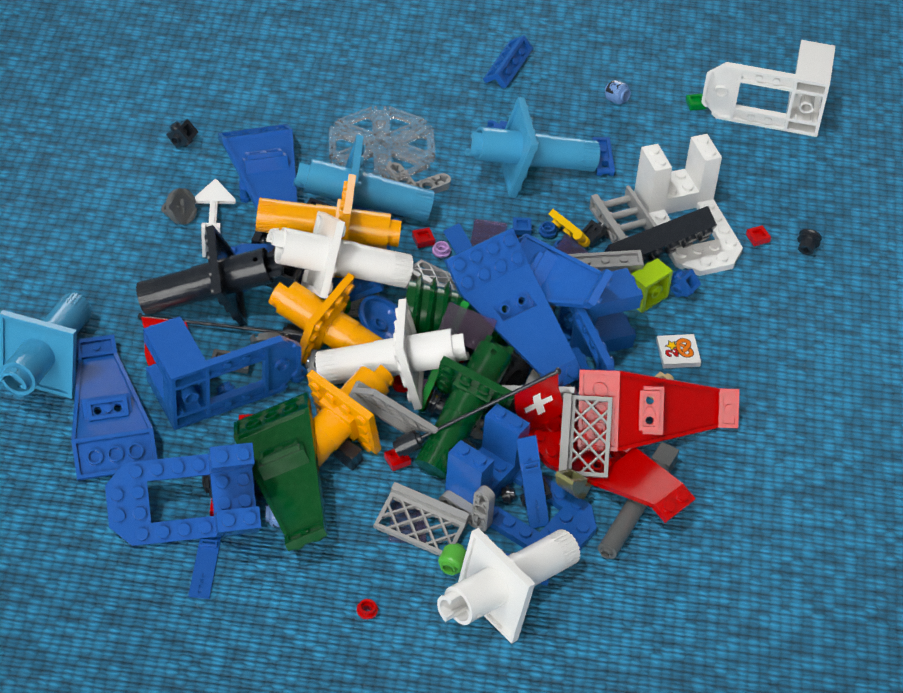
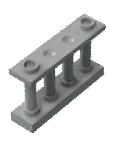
M629 185L626 186L625 196L603 201L598 194L591 195L589 209L598 223L601 222L608 228L606 231L610 235L609 239L612 243L627 238L628 236H625L624 231L642 226L647 230L657 226L638 199L636 192ZM627 203L630 207L629 209L614 213L609 212L607 209ZM634 214L638 219L637 221L622 225L617 224L615 221L616 219Z

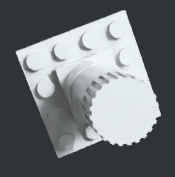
M317 212L313 233L283 227L281 230L279 228L270 229L266 241L271 242L275 246V262L304 269L301 285L322 298H327L328 294H331L333 289L331 281L335 275L345 277L350 273L356 279L405 288L408 285L412 276L413 258L411 254L343 240L341 238L344 237L346 232L345 222L326 212Z
M406 298L399 299L398 308H395L397 320L394 321V338L316 352L315 363L317 373L333 385L346 383L361 366L367 367L374 372L382 365L392 376L400 375L404 388L408 389V402H412L414 410L422 409L424 371L439 369L443 356L457 363L470 359L469 352H466L463 333L455 334L453 328L417 334Z
M479 528L473 530L458 583L448 587L445 594L441 595L438 599L437 606L442 619L446 622L454 618L458 623L468 625L484 616L511 644L516 642L521 632L534 586L579 561L580 550L576 539L568 531L559 529L522 550L507 556Z

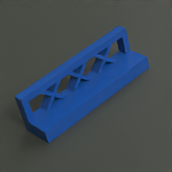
M525 35L508 42L483 78L485 83L496 79L501 88L508 86L533 49Z

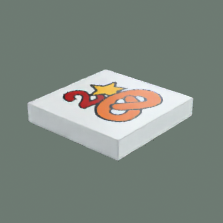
M694 334L657 336L656 342L663 369L701 366Z

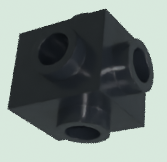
M187 118L181 122H174L169 127L171 130L166 135L176 148H179L183 145L186 147L192 143L198 131Z

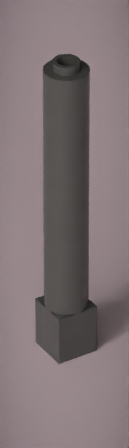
M661 442L651 459L671 473L677 463L679 449ZM627 499L598 545V551L602 557L614 559L647 508V505Z

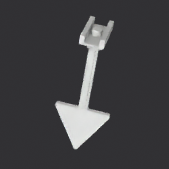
M214 179L195 196L196 203L210 204L209 223L201 224L202 257H206V253L209 251L205 242V235H207L206 227L214 225L221 234L220 223H216L218 204L236 203V199L217 179Z

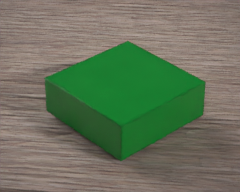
M703 94L686 95L685 100L690 111L706 109L701 103Z

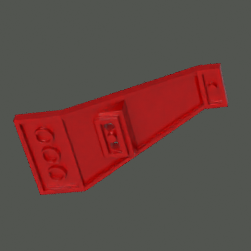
M580 369L579 395L613 398L609 451H622L715 428H738L740 389L717 388L621 370ZM653 397L654 402L648 404L646 398ZM579 401V412L583 413L589 405L585 401ZM599 402L594 408L602 415L608 410V402ZM591 409L583 417L592 424L599 416ZM649 416L653 418V422L651 424H648L645 421V419ZM581 418L578 420L579 434L588 427ZM600 420L593 428L601 435L607 429V425ZM591 429L582 435L588 444L598 437ZM579 438L577 450H583L587 445ZM598 440L592 448L595 451H604L606 445L601 440Z
M562 414L529 431V436L536 435L539 458L547 468L559 471ZM578 421L574 424V428H575L577 431H578ZM577 440L573 443V448L579 454L582 450H577ZM636 447L622 451H609L612 458L609 457L608 478L586 477L588 478L587 482L594 486L652 507L664 523L668 522L696 499L681 481ZM587 450L581 457L589 464L596 458V455L592 451ZM596 451V452H597V454L599 455V454H601L603 451ZM579 458L572 463V470L580 472L586 467ZM599 459L594 463L598 468H595L594 465L590 466L595 473H604V464Z

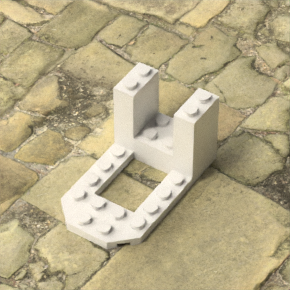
M801 40L795 74L725 62L707 72L701 103L712 111L711 114L716 119L817 137L830 86L835 46ZM740 83L789 91L786 113L737 105Z
M708 134L691 137L685 169L672 171V166L658 144L641 147L634 189L638 199L656 225L670 221L669 213L693 208L698 210L709 206L717 224L712 233L715 240L693 244L687 248L681 246L676 248L677 251L669 254L676 268L682 270L684 268L693 269L698 276L733 269L743 250L742 245L714 201L722 157Z

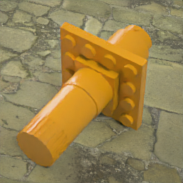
M349 174L348 181H344L342 199H338L337 207L260 197L255 231L269 233L270 229L279 228L281 230L285 227L313 233L317 212L322 211L345 222L346 232L341 239L387 249V246L398 247L402 221L391 220V214L352 209L356 175Z
M348 273L326 300L298 282H294L289 288L279 282L272 292L268 303L276 308V313L304 330L299 343L302 347L301 365L303 363L306 365L307 358L311 356L312 349L319 350L324 344L334 349L383 340V338L362 326L360 322L344 313L347 302L350 299L348 295L354 288L352 283L355 276Z
M382 365L374 372L367 367L361 366L343 387L338 389L318 373L311 370L307 374L317 413L313 418L319 467L348 437L352 441L357 440L361 443V446L367 452L372 451L377 455L381 451V444L374 414L349 397V394L355 382L361 381L370 388L387 395L389 393L388 387L392 386L394 382L391 373Z

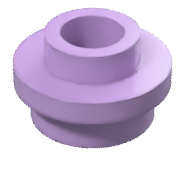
M444 241L435 243L432 248L433 255L438 258L448 257L451 252L448 243Z

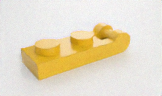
M554 209L549 212L553 219L551 222L560 229L562 226L564 228L562 231L569 237L573 235V238L581 247L589 246L590 239L579 228Z

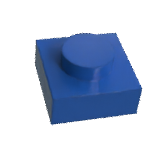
M513 217V229L516 235H524L525 233L531 235V218Z

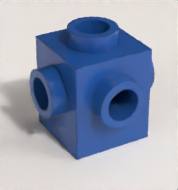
M680 269L672 274L670 288L675 297H688L694 293L701 283L693 269L684 271Z

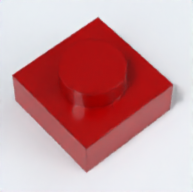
M763 225L747 229L746 236L753 246L769 243L771 240V236Z
M430 227L412 231V237L417 248L435 245V238Z
M395 449L384 452V458L392 471L411 465V459L408 455L399 457Z

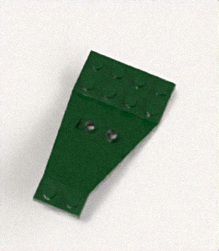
M308 392L234 422V440L236 444H253L255 462L252 468L253 477L284 534L287 550H299L305 544L322 540L327 536L311 398Z

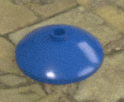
M378 295L368 296L362 300L358 307L360 322L362 326L383 339L394 338V321L397 320L395 308H398V306L385 297Z

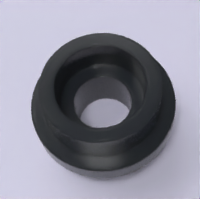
M508 484L506 487L501 488L503 503L512 505L513 500H516L515 488H511L510 484Z

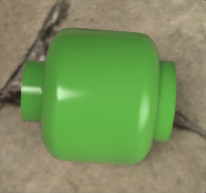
M448 544L444 547L438 559L439 566L444 573L448 575L461 573L466 550L461 544Z

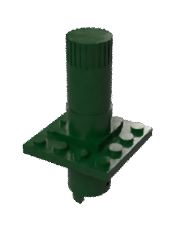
M487 334L484 341H479L466 367L443 356L440 361L435 385L440 392L444 394L449 393L450 396L434 426L439 427L511 392V390L499 383L512 361L511 353L514 348L511 346L504 347L496 343L492 339L493 337ZM514 395L496 404L510 411ZM496 404L428 436L423 448H421L415 459V463L427 473L445 479L448 449L453 448L460 440L468 439L481 416L488 413Z

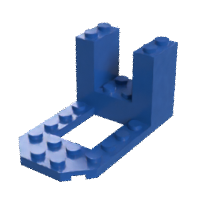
M628 268L612 271V283L608 289H604L602 292L603 299L598 306L595 305L589 309L559 307L558 323L581 369L592 370L587 365L586 357L592 354L597 364L596 370H615L614 359L612 356H609L608 352L633 347L636 332L630 326L628 316L624 314V311L640 308L643 293L636 285L635 277L630 274Z
M181 316L143 328L144 343L156 364L146 367V379L174 430L281 393L288 387L287 383L292 377L296 379L301 373L302 347L297 341L281 335L205 360ZM262 361V380L210 398V379Z
M496 404L485 415L482 447L476 450L460 440L448 452L445 491H452L473 504L474 493L482 485L489 487L494 492L495 500L502 494V487H506V485L512 482L522 486L516 439L529 436L530 423L501 405ZM543 475L542 478L545 479L552 493V498L546 500V502L560 511L540 532L494 504L493 521L490 527L523 548L559 529H563L573 535L578 543L579 550H581L596 533L597 526L592 505L563 490L555 482Z
M243 443L214 446L209 448L208 454L123 463L105 485L109 528L131 546L257 533L261 529L259 506H256L252 468L255 464L253 444ZM210 475L214 516L151 523L147 482Z

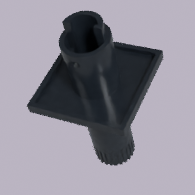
M214 225L206 227L207 235H205V242L209 249L206 253L207 263L137 282L136 292L140 307L145 315L217 298L219 304L225 307L226 312L230 313L232 319L240 326L248 324L243 291L274 283L275 278L284 276V265L275 262V250L268 252L265 247L236 255Z

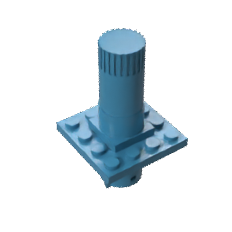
M523 97L517 98L505 129L479 126L476 132L471 134V148H466L465 155L474 156L475 160L501 164L509 198H516L518 192L521 191L524 178H527L530 166L594 172L600 161V145L596 140L536 133L535 129H533L532 118L529 115V107Z
M356 135L345 167L313 158L310 159L309 164L299 163L293 186L303 188V192L336 200V207L338 199H342L344 181H348L349 174L356 175L352 209L356 205L422 222L428 221L434 201V191L363 172L364 157L361 155L364 154L366 144H363L364 136Z
M78 293L65 294L43 321L5 310L0 312V382L9 391L18 395H27L34 389L71 399L74 397L77 334L92 316V308L89 301Z

